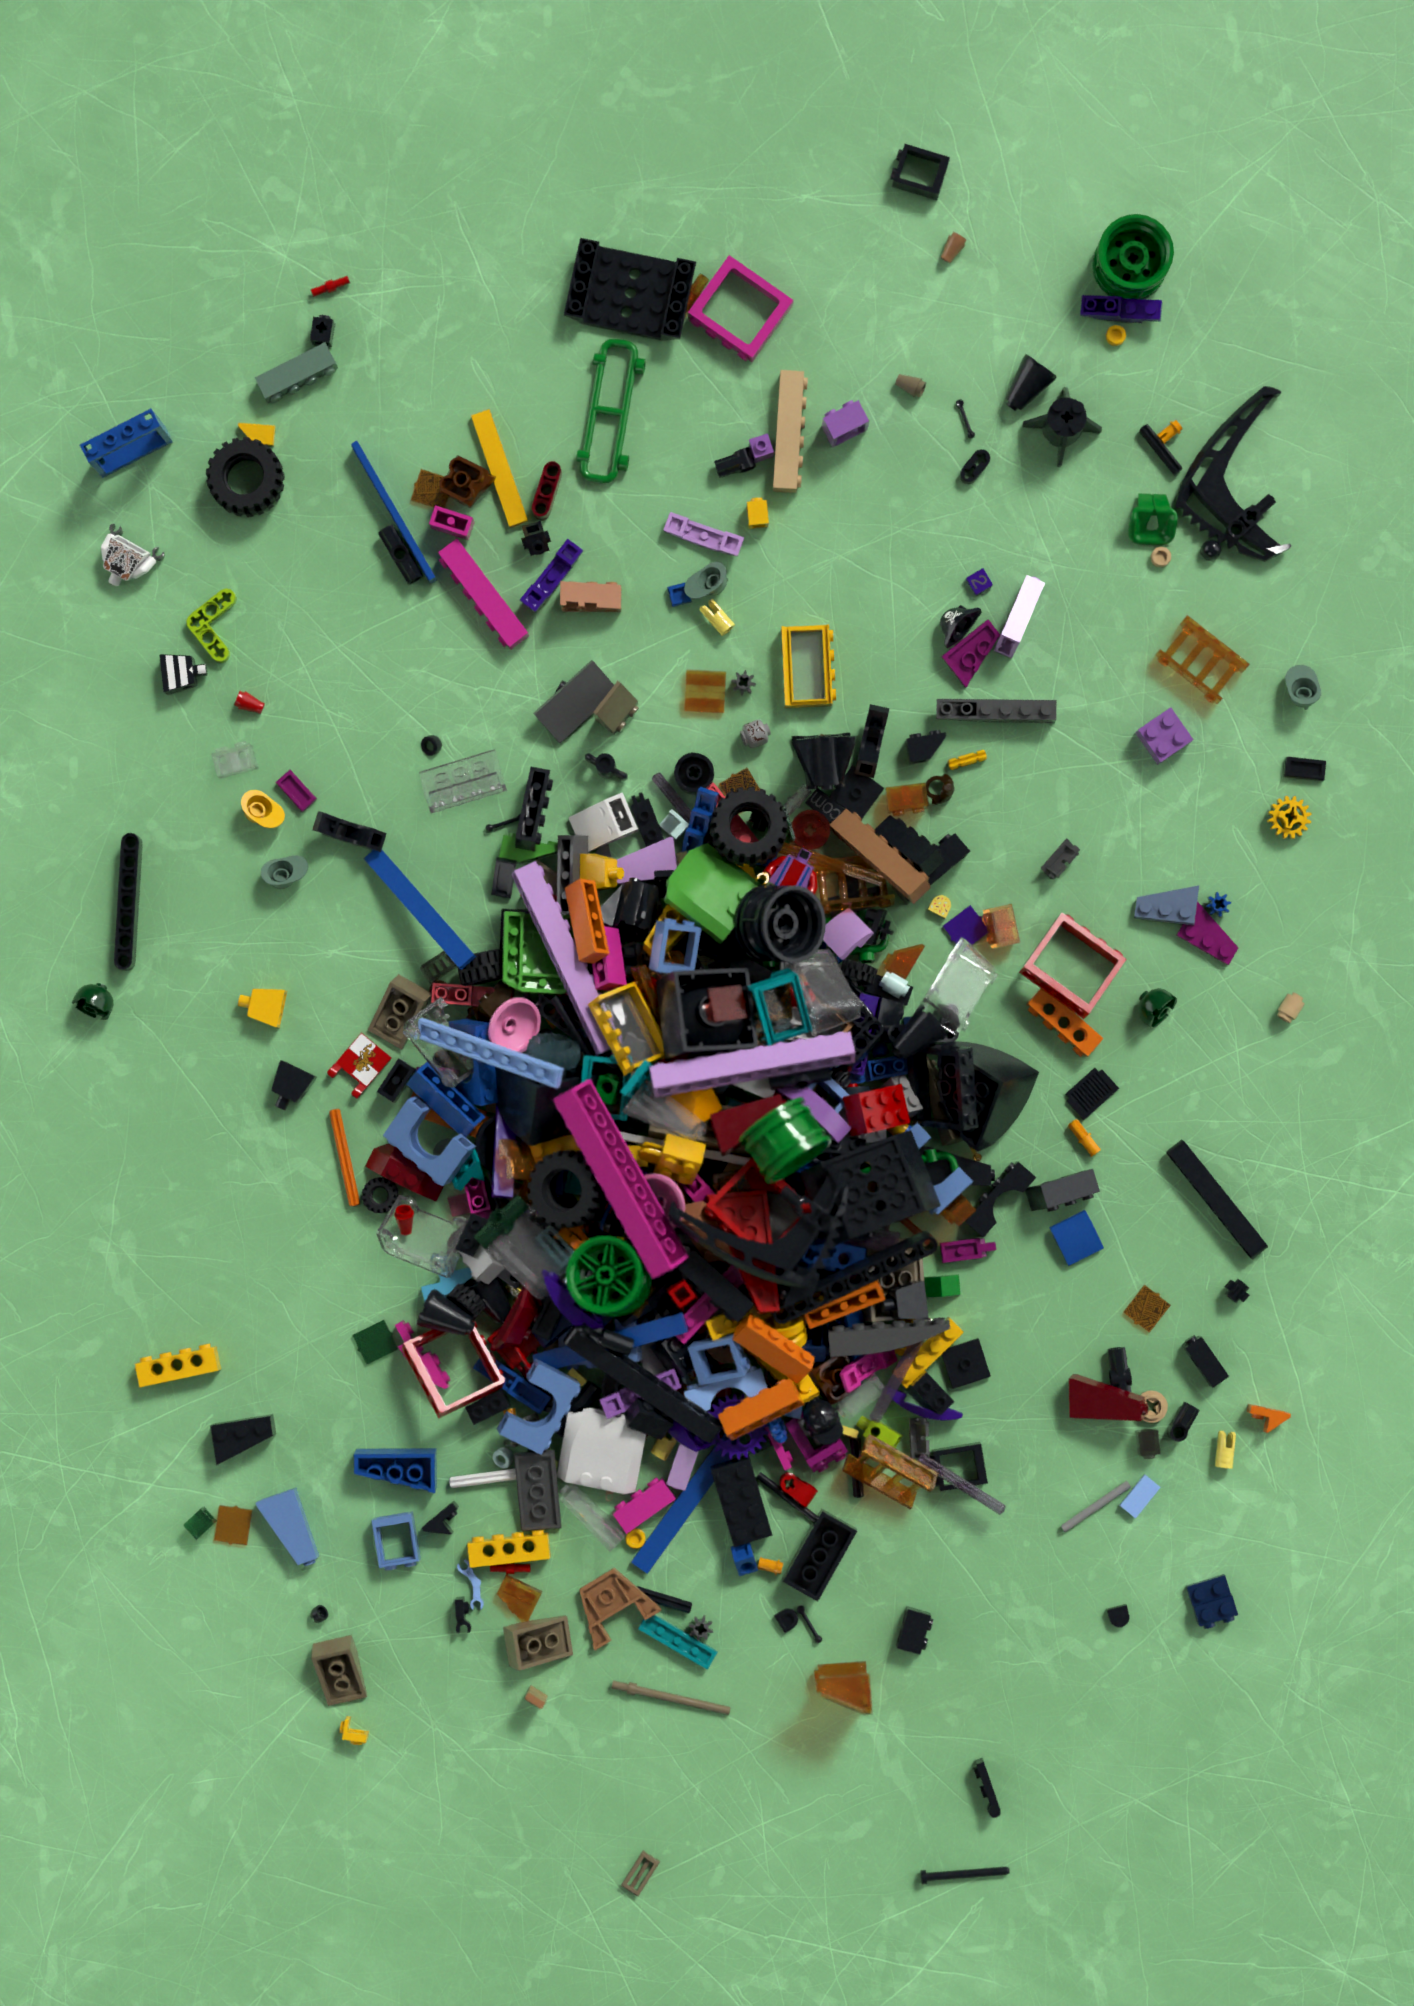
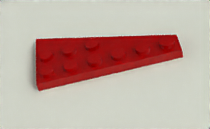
M766 1190L725 1193L715 1204L751 1241L772 1243ZM716 1194L706 1195L707 1201L709 1202ZM728 1245L732 1256L744 1261V1252ZM752 1260L753 1266L776 1275L775 1265L767 1262L761 1265L759 1262L756 1263ZM739 1269L758 1313L779 1312L777 1283Z

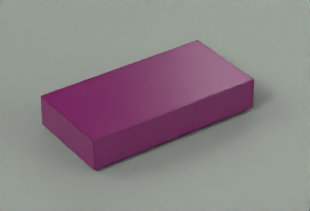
M291 769L275 782L302 812L317 800Z

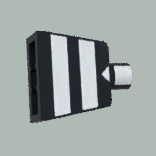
M159 655L163 692L167 695L198 686L197 677L208 675L207 665H195V659L192 656Z

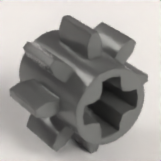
M746 670L742 675L736 672L737 680H731V683L736 684L733 691H741V696L746 691L751 694L750 687L756 686V683L751 682L754 675L748 676ZM741 679L743 681L748 680L747 687L744 685L739 686Z
M703 1615L702 1619H698L695 1616V1623H689V1627L693 1628L690 1636L695 1634L697 1641L700 1640V1637H704L707 1640V1633H713V1629L709 1628L712 1620L707 1622L705 1615ZM704 1624L705 1629H703L702 1632H698V1628L696 1626Z

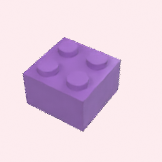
M853 400L848 401L842 405V409L838 411L833 409L825 413L822 429L832 448L868 430L869 419L859 400L853 402Z
M1171 707L1135 732L1157 765L1194 740Z

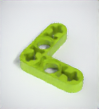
M228 588L220 590L191 613L186 620L191 632L211 657L219 663H224L229 659L230 651L211 628L210 624L236 603L235 593ZM224 594H231V601L229 603L227 601L221 603V605L223 606V608L221 609L215 601L218 599V601L221 602L224 600ZM210 605H214L217 608V612L213 616L206 613V609ZM201 612H202L203 615L208 619L207 621H205V619L202 618V619L199 621V624H200L199 627H196L195 625H194V626H191V625L193 624V621H192V620H193L194 618H195L196 620H199V619L202 617V616L199 614V613H201ZM212 633L213 641L205 643L203 641L204 634ZM216 644L221 651L225 649L223 652L225 656L223 658L220 656L216 658L217 651L214 648L211 650L209 648Z

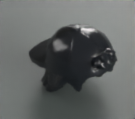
M819 1396L806 1402L803 1418L806 1430H809L810 1436L815 1437L819 1443L824 1445L837 1441L843 1434V1427L836 1408L828 1401L820 1399Z

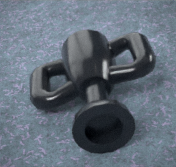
M591 753L585 755V760L596 766L597 772L602 778L607 779L615 776L622 781L628 779L627 773L616 768L615 760L610 754L602 753L598 757L593 756Z

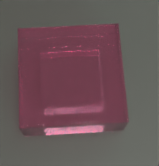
M466 1193L448 1197L452 1217L470 1213Z

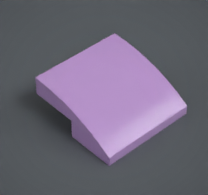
M848 908L826 924L823 941L840 959L845 960L856 946L861 948L874 932Z

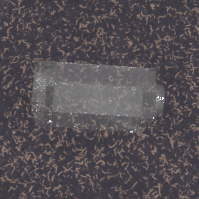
M873 1373L864 1379L858 1388L837 1402L835 1408L842 1418L846 1416L850 1420L888 1390L877 1375Z

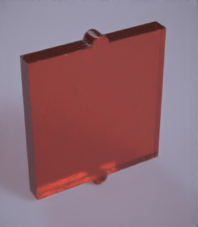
M741 985L707 989L710 1002L708 1006L711 1008L713 1022L747 1018L746 1000L743 998Z

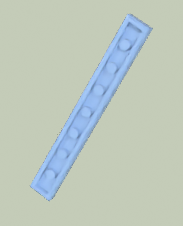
M420 1018L418 1021L415 1036L417 1039L557 1089L560 1087L564 1069L562 1067L425 1018Z

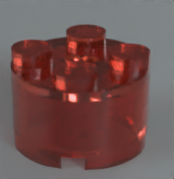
M805 810L793 819L790 827V837L798 849L804 848L809 852L817 851L828 841L830 824L820 812ZM808 826H811V829L815 830V832L812 833V836H809L808 833L804 831L807 830Z

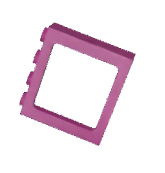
M729 255L688 311L689 322L694 326L704 328L708 336L721 340V344L729 350L734 349L738 352L737 355L742 360L753 362L792 308L794 300ZM730 271L778 304L750 344H746L702 312Z

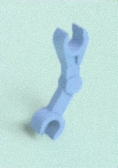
M464 1559L468 1568L462 1569L459 1564L457 1568L472 1582L473 1599L470 1606L473 1610L474 1601H479L481 1603L480 1609H482L484 1601L481 1598L480 1592L481 1580L474 1574L473 1568H470L469 1560Z

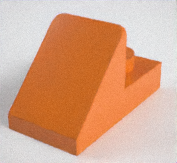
M1248 1404L1247 1412L1252 1414V1418L1263 1420L1264 1416L1266 1417L1263 1429L1265 1433L1270 1432L1291 1416L1289 1412Z

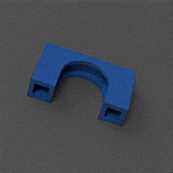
M471 1019L449 1021L450 1028L489 1041L488 1029L490 1023ZM473 1059L474 1072L472 1078L453 1080L454 1087L472 1104L483 1106L498 1103L495 1066Z

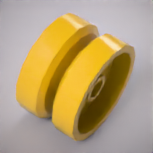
M781 1311L776 1315H781L784 1311ZM804 1315L784 1324L777 1323L772 1316L762 1320L787 1339L792 1340L799 1347L802 1348L806 1344L808 1336Z

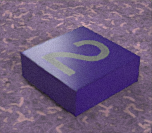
M984 568L966 578L975 596L993 586Z

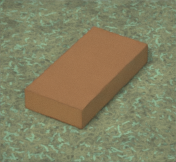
M530 1685L525 1700L542 1709L548 1696Z

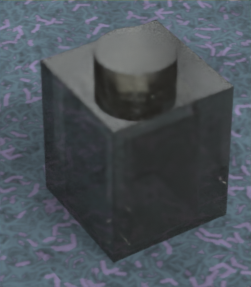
M1156 1428L1135 1430L1138 1455L1143 1456L1144 1459L1156 1458L1155 1455L1160 1454L1158 1430Z

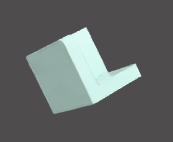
M673 809L669 811V814L659 824L676 841L689 827V824Z

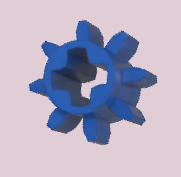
M1216 892L1215 898L1208 897L1210 903L1205 907H1210V915L1217 913L1218 917H1221V911L1229 912L1226 907L1231 902H1227L1225 899L1227 894L1221 897ZM1220 900V901H1221V904H1220V905L1222 906V908L1220 907V908L1216 909V908H1215V906H1216V903H1215V902H1217V901Z

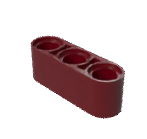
M551 461L546 463L542 471L532 504L533 515L538 520H546L553 507L562 478L561 467L557 462ZM551 468L558 470L555 476H549L547 472ZM550 487L552 492L549 495L542 494V489ZM542 505L547 508L543 514L536 512L538 506Z

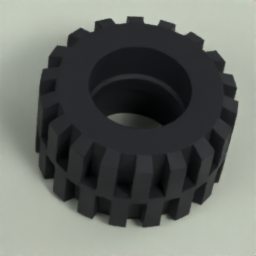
M495 949L475 953L476 957L462 970L457 966L460 983L464 986L502 979L503 950Z

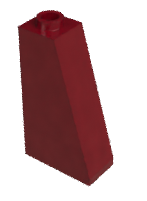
M778 1094L710 1114L711 1126L721 1157L742 1146L739 1142L742 1134L762 1117L787 1103L786 1100H782L781 1095Z
M1073 1374L1069 1378L1070 1418L1142 1421L1145 1415L1148 1414V1404L1145 1403L1144 1396L1078 1374Z

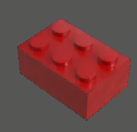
M902 1084L881 1087L843 1097L848 1124L851 1127V1136L868 1134L910 1123Z

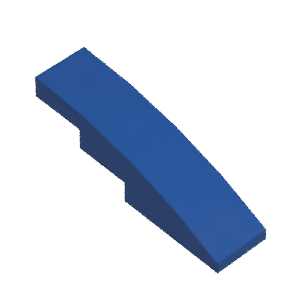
M703 787L698 789L695 807L691 811L689 827L685 831L682 852L687 851L688 853L689 850L707 843L711 830V818L717 805L718 792Z
M478 1358L473 1369L492 1382L481 1359ZM496 1359L495 1364L498 1370L501 1369L505 1378L502 1389L541 1414L551 1397Z

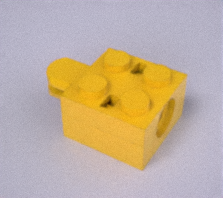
M667 1133L661 1146L650 1142L642 1143L639 1158L655 1164L653 1174L664 1175L682 1184L692 1185L702 1165L706 1144Z

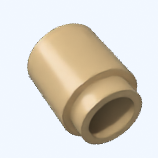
M1294 992L1292 995L1287 994L1278 1008L1277 1016L1291 1023L1305 1005L1302 1002L1303 998Z

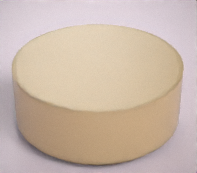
M1157 547L1151 554L1152 564L1159 568L1167 566L1171 560V553L1165 547Z

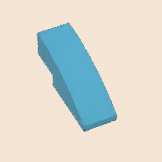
M470 1268L439 1274L440 1282L422 1286L424 1302L432 1289L447 1295L456 1285L466 1283L472 1278Z

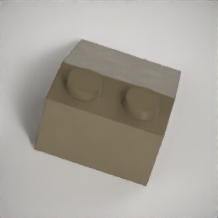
M617 681L594 710L595 720L612 734H615L617 731L620 733L627 724L625 720L628 716L633 717L638 711V701L622 683Z
M398 974L389 983L368 1031L403 1049L426 1010L432 993Z
M566 1615L524 1621L503 1627L509 1666L518 1671L573 1655Z
M352 1635L313 1643L311 1659L328 1706L366 1698V1687Z

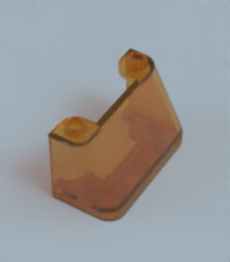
M866 1661L818 1664V1670H814L817 1693H821L822 1698L863 1715L872 1714L870 1675L866 1671Z

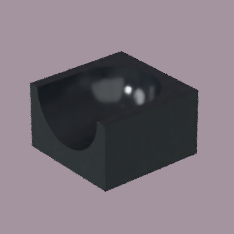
M748 968L673 971L655 982L665 1061L691 1060L699 1056L708 1057L714 1056L717 1053L726 1054L739 1049H754L758 1046L752 993L747 988L750 985Z

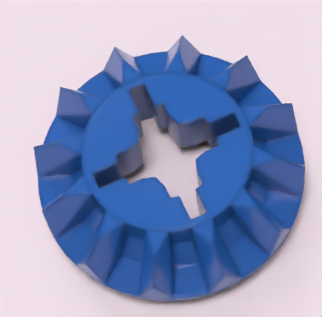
M779 1417L768 1423L773 1439L780 1444L787 1440V1431L784 1420Z

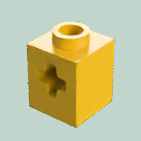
M760 497L750 499L751 501L747 502L749 529L769 527L767 500H762Z

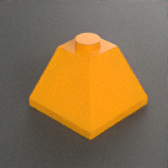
M712 1088L673 1094L665 1102L690 1133L708 1121L710 1114L722 1110V1106Z

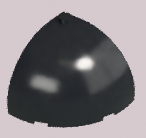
M955 1041L942 1043L941 1045L973 1048L978 1127L958 1131L960 1132L959 1136L970 1147L979 1152L991 1146L1002 1137L1018 1118L1030 1097L1039 1071L1012 1055L985 1045ZM938 1055L937 1068H939V1080H937L941 1104L948 1120L959 1121L954 1056Z
M527 1051L526 1055L564 1068L560 1087L556 1089L495 1067L498 1103L496 1105L502 1118L515 1135L527 1145L535 1146L539 1143L554 1140L564 1135L568 1130L565 1120L557 1110L553 1099L581 1084L583 1065L574 1064V1060L570 1058ZM592 1068L591 1081L596 1088L599 1077L603 1074Z

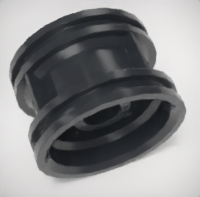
M760 885L752 888L740 900L734 917V931L740 947L748 956L759 961L795 963L807 960L820 947L826 929L825 913L820 900L813 892L801 886Z

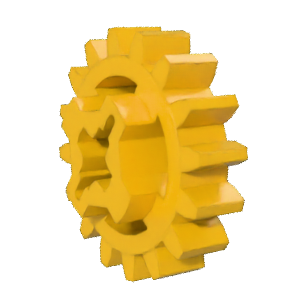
M1285 796L1284 801L1279 798L1276 800L1278 805L1272 804L1271 807L1274 810L1267 813L1272 816V818L1267 820V822L1273 823L1270 830L1276 829V836L1282 833L1283 839L1287 838L1288 835L1290 839H1294L1295 833L1300 837L1302 835L1301 830H1308L1305 824L1311 823L1307 817L1312 814L1306 812L1309 806L1303 807L1304 800L1302 799L1297 802L1296 796H1293L1291 800H1289L1288 796ZM1283 805H1288L1285 811H1278ZM1297 808L1300 810L1302 815H1299V813L1296 810ZM1290 813L1293 820L1288 822V818L1285 816ZM1277 820L1281 822L1282 827L1278 824ZM1293 824H1300L1296 830H1291Z

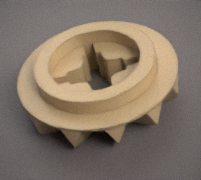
M1152 1390L1141 1393V1396L1145 1397V1403H1147L1146 1400L1151 1403L1157 1402L1154 1406L1157 1413L1155 1414L1154 1411L1148 1410V1414L1145 1415L1143 1420L1154 1423L1163 1419L1168 1409L1165 1397L1161 1393Z

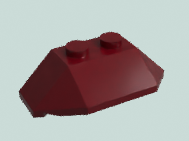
M389 1143L374 1148L365 1167L436 1202L444 1186L436 1184L426 1172L421 1171L411 1159H407L402 1154V1151Z
M529 1277L525 1281L490 1348L491 1351L494 1352L518 1345L524 1339L528 1340L532 1334L530 1328L533 1322L537 1320L540 1314L539 1310L542 1307L534 1278Z

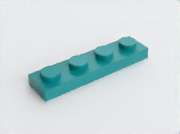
M653 1615L647 1620L643 1619L638 1627L640 1631L707 1670L718 1653L717 1650L700 1640L697 1641L695 1637L690 1636L657 1615Z

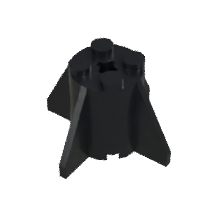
M1063 387L1062 398L1053 402L1047 414L1023 421L1022 427L1042 428L1044 437H1046L1050 444L1058 447L1057 467L1062 466L1065 447L1072 445L1082 432H1102V427L1087 417L1083 403L1070 398L1068 387Z
M850 732L826 734L823 736H792V745L805 772L806 789H818L819 786L821 790L833 789V785L835 788L846 787L845 773L855 747V736H851Z
M629 878V881L623 883L600 907L604 925L619 929L621 945L625 941L636 942V939H642V942L647 939L663 912L659 898V886L643 883L638 878Z

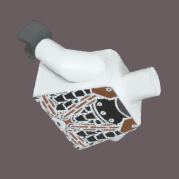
M111 524L109 526L111 533L107 534L101 545L102 560L104 561L103 568L111 572L108 580L110 584L119 586L122 579L126 581L137 579L146 574L156 564V560L161 561L164 559V552L161 556L155 555L159 547H155L152 551L153 555L149 556L150 552L121 537L123 534L121 526L118 531L114 532L116 526Z

